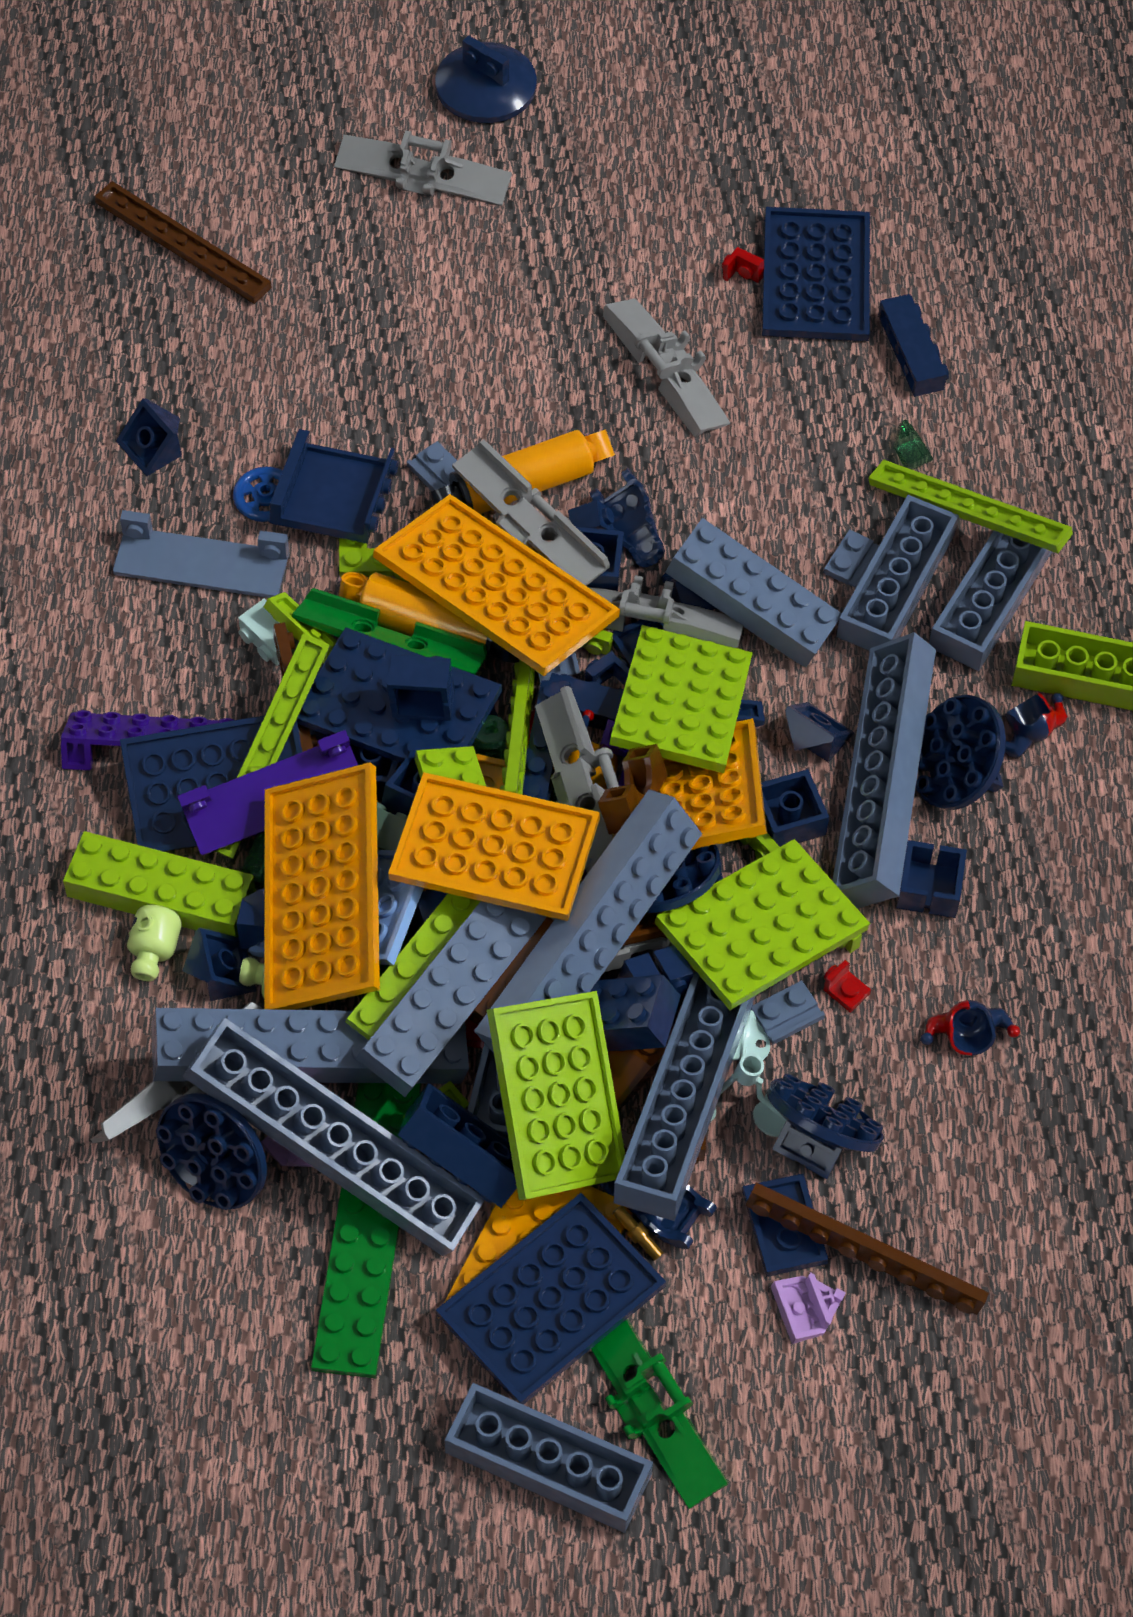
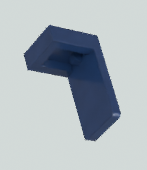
M611 651L601 659L593 660L585 669V681H594L602 684L612 676H615L625 686L630 667L623 658H618Z

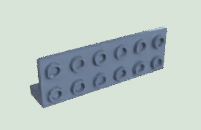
M122 510L120 522L123 537L113 567L114 575L271 598L280 593L290 554L288 534L260 530L258 546L154 531L150 514Z

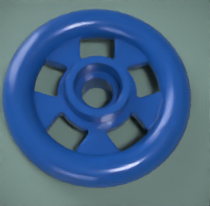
M258 467L243 474L233 489V501L238 511L251 520L270 522V511H259V506H270L277 487L271 481L273 479L279 480L283 470L275 467ZM256 479H260L262 481L254 487L250 484L252 481ZM269 491V493L263 494L262 492ZM252 494L254 501L246 503L244 496Z

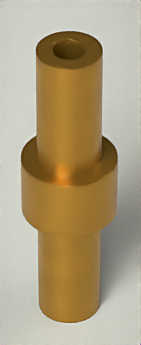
M620 1205L613 1211L612 1214L627 1229L628 1237L635 1244L639 1243L654 1261L664 1253L648 1235L649 1230L642 1222L637 1223L623 1206Z

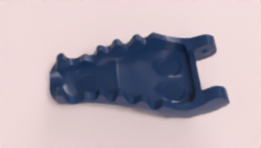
M629 467L621 471V474L628 484L607 498H604L597 488L590 491L589 494L593 501L598 500L612 510L614 514L613 530L624 531L623 546L630 551L640 567L647 568L656 564L664 557L665 548L657 533L646 489Z
M616 1180L599 1184L605 1192L614 1196ZM687 1185L675 1221L632 1208L628 1209L654 1236L664 1243L682 1249H689L693 1239L686 1233L700 1214L711 1217L716 1211L717 1206Z

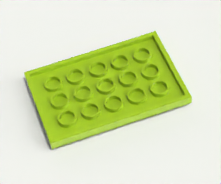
M642 625L609 745L630 750L632 748L657 744L664 759L724 773L753 652Z
M795 839L714 883L706 893L696 900L657 915L654 922L729 1010L867 931L870 922Z
M597 991L488 1009L487 1016L519 1200L616 1180L625 1157V1150Z

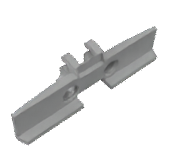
M407 130L404 133L401 145L343 135L334 168L395 181L398 189L428 196H433L435 191L501 206L505 200L512 177V172L449 156L451 140L445 139L444 142L414 136L411 131ZM409 146L441 152L440 157L432 156L431 162L417 159L413 156ZM394 158H402L400 168L398 169L390 165ZM444 169L454 171L453 177L449 180L442 179L440 173Z
M635 298L605 304L603 311L604 319L638 363L643 362L645 356H647L655 366L657 375L662 379L658 390L694 437L700 436L703 432L722 428L730 424V421L708 387L696 373L705 362L706 356L702 351H698L693 359L690 353H686L684 350L690 341V335L686 330L681 332L679 338L672 331L665 333L662 327ZM680 378H683L688 382H682Z
M484 439L452 465L454 470L500 515L496 521L498 527L529 547L531 545L541 556L585 586L610 568L607 556L580 532L559 510L556 511L541 497V492L537 488L532 489V485ZM509 495H514L519 502L515 505H508L504 502V499ZM532 505L536 506L551 522H549L542 514H540Z
M637 575L634 577V583L631 584V588L623 592L588 587L620 609L619 617L605 629L623 632L625 617L627 616L663 623V630L684 634L689 637L712 641L733 648H737L743 629L742 624L723 613L674 602L672 599L674 582L665 581L661 597L641 593L643 577Z
M564 686L560 689L561 692L535 705L555 769L551 780L558 803L600 812V820L588 855L593 859L586 867L588 874L616 835H609L598 805V801L605 789L596 783H592L591 777L596 775L595 768L601 767L607 789L619 787L611 762V758H613L612 750L601 748L594 751L573 691L569 686ZM579 750L578 760L569 764V755L573 751Z
M250 1002L242 1009H262V1007L254 1002ZM152 1081L101 1123L102 1131L94 1136L91 1141L93 1143L108 1141L158 1110H164L175 1099L182 1096L181 1090L184 1086L189 1089L184 1095L191 1093L204 1094L205 1092L189 1081Z

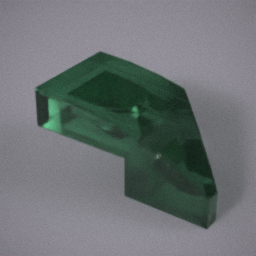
M906 419L903 420L899 425L900 429L893 449H895L903 466L914 470L931 462L933 457L912 425Z

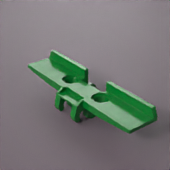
M315 588L310 590L304 601L292 613L294 619L336 637H340L346 627L425 657L440 656L451 658L452 667L474 675L487 659V650L483 643L419 622L415 624L413 635L408 636L378 626L380 609Z
M626 1319L591 1348L618 1393L615 1396H612V1394L608 1395L605 1401L610 1409H617L626 1424L623 1431L628 1439H636L644 1435L662 1467L690 1509L727 1486L729 1482L685 1411L693 1405L690 1397H685L665 1365L666 1359L664 1355L659 1353L651 1357L633 1326ZM637 1366L636 1376L626 1381L625 1374L630 1367ZM652 1376L659 1378L674 1405L669 1408L665 1407L649 1378ZM666 1420L672 1421L675 1425L673 1435L668 1438H662L658 1432L660 1424Z

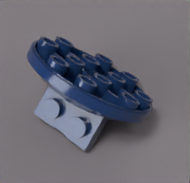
M468 35L462 41V47L448 54L440 63L436 72L435 87L440 102L454 115L471 122L495 123L517 116L530 105L536 93L537 76L532 63L518 50L500 43L480 42Z
M959 695L947 699L926 715L918 770L929 771L931 777L920 776L916 781V790L929 804L945 810H957L971 805L986 793L987 790L997 792L1004 787L999 770L1005 754V728L999 712L991 703L976 696Z
M716 844L691 850L646 913L672 910L684 906L706 893L716 882L721 872L722 862Z
M784 1074L783 1078L773 1080L766 1092L771 1104L786 1119L772 1148L773 1150L793 1161H798L805 1165V1168L828 1179L843 1149L860 1152H873L879 1149L884 1139L882 1133L883 1125L861 1110V1103L846 1097L843 1104L840 1103L835 1110L828 1106L835 1092L831 1086L821 1082L815 1086L800 1081L790 1074ZM858 1113H860L862 1119H856Z
M201 1093L182 1095L163 1110L156 1129L158 1146L161 1153L160 1162L169 1170L177 1183L190 1194V1197L195 1202L205 1203L223 1210L237 1209L247 1205L261 1192L267 1176V1162L264 1149L252 1126L237 1110L207 1094ZM186 1183L193 1185L190 1188V1190L188 1189ZM210 1197V1198H212L214 1201L211 1202V1201H205V1200Z

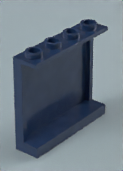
M299 429L270 502V524L368 544L371 533H376L379 517L377 515L383 514L386 500L384 495L389 496L392 486V479L390 478L391 476L395 477L397 474L399 461L394 460L395 448H391L388 458L383 459L310 444L309 431Z

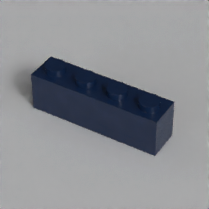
M911 294L880 300L878 317L913 396L916 397L944 390L946 380L949 379L948 368L946 364H942L939 358V348L936 343L933 344L930 338V329L928 324H924L921 318L919 304L914 303Z
M551 674L549 681L570 682L581 715L586 709L594 713V719L589 722V727L605 730L608 719L616 720L624 689L603 686L594 681L587 682L575 679L567 674Z

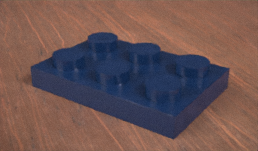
M804 1174L759 1183L814 1209ZM755 1184L743 1186L742 1193L745 1204ZM747 1207L766 1277L828 1264V1255L824 1244L814 1242L808 1235L797 1230H789L782 1226L780 1222L768 1216H759L751 1208Z

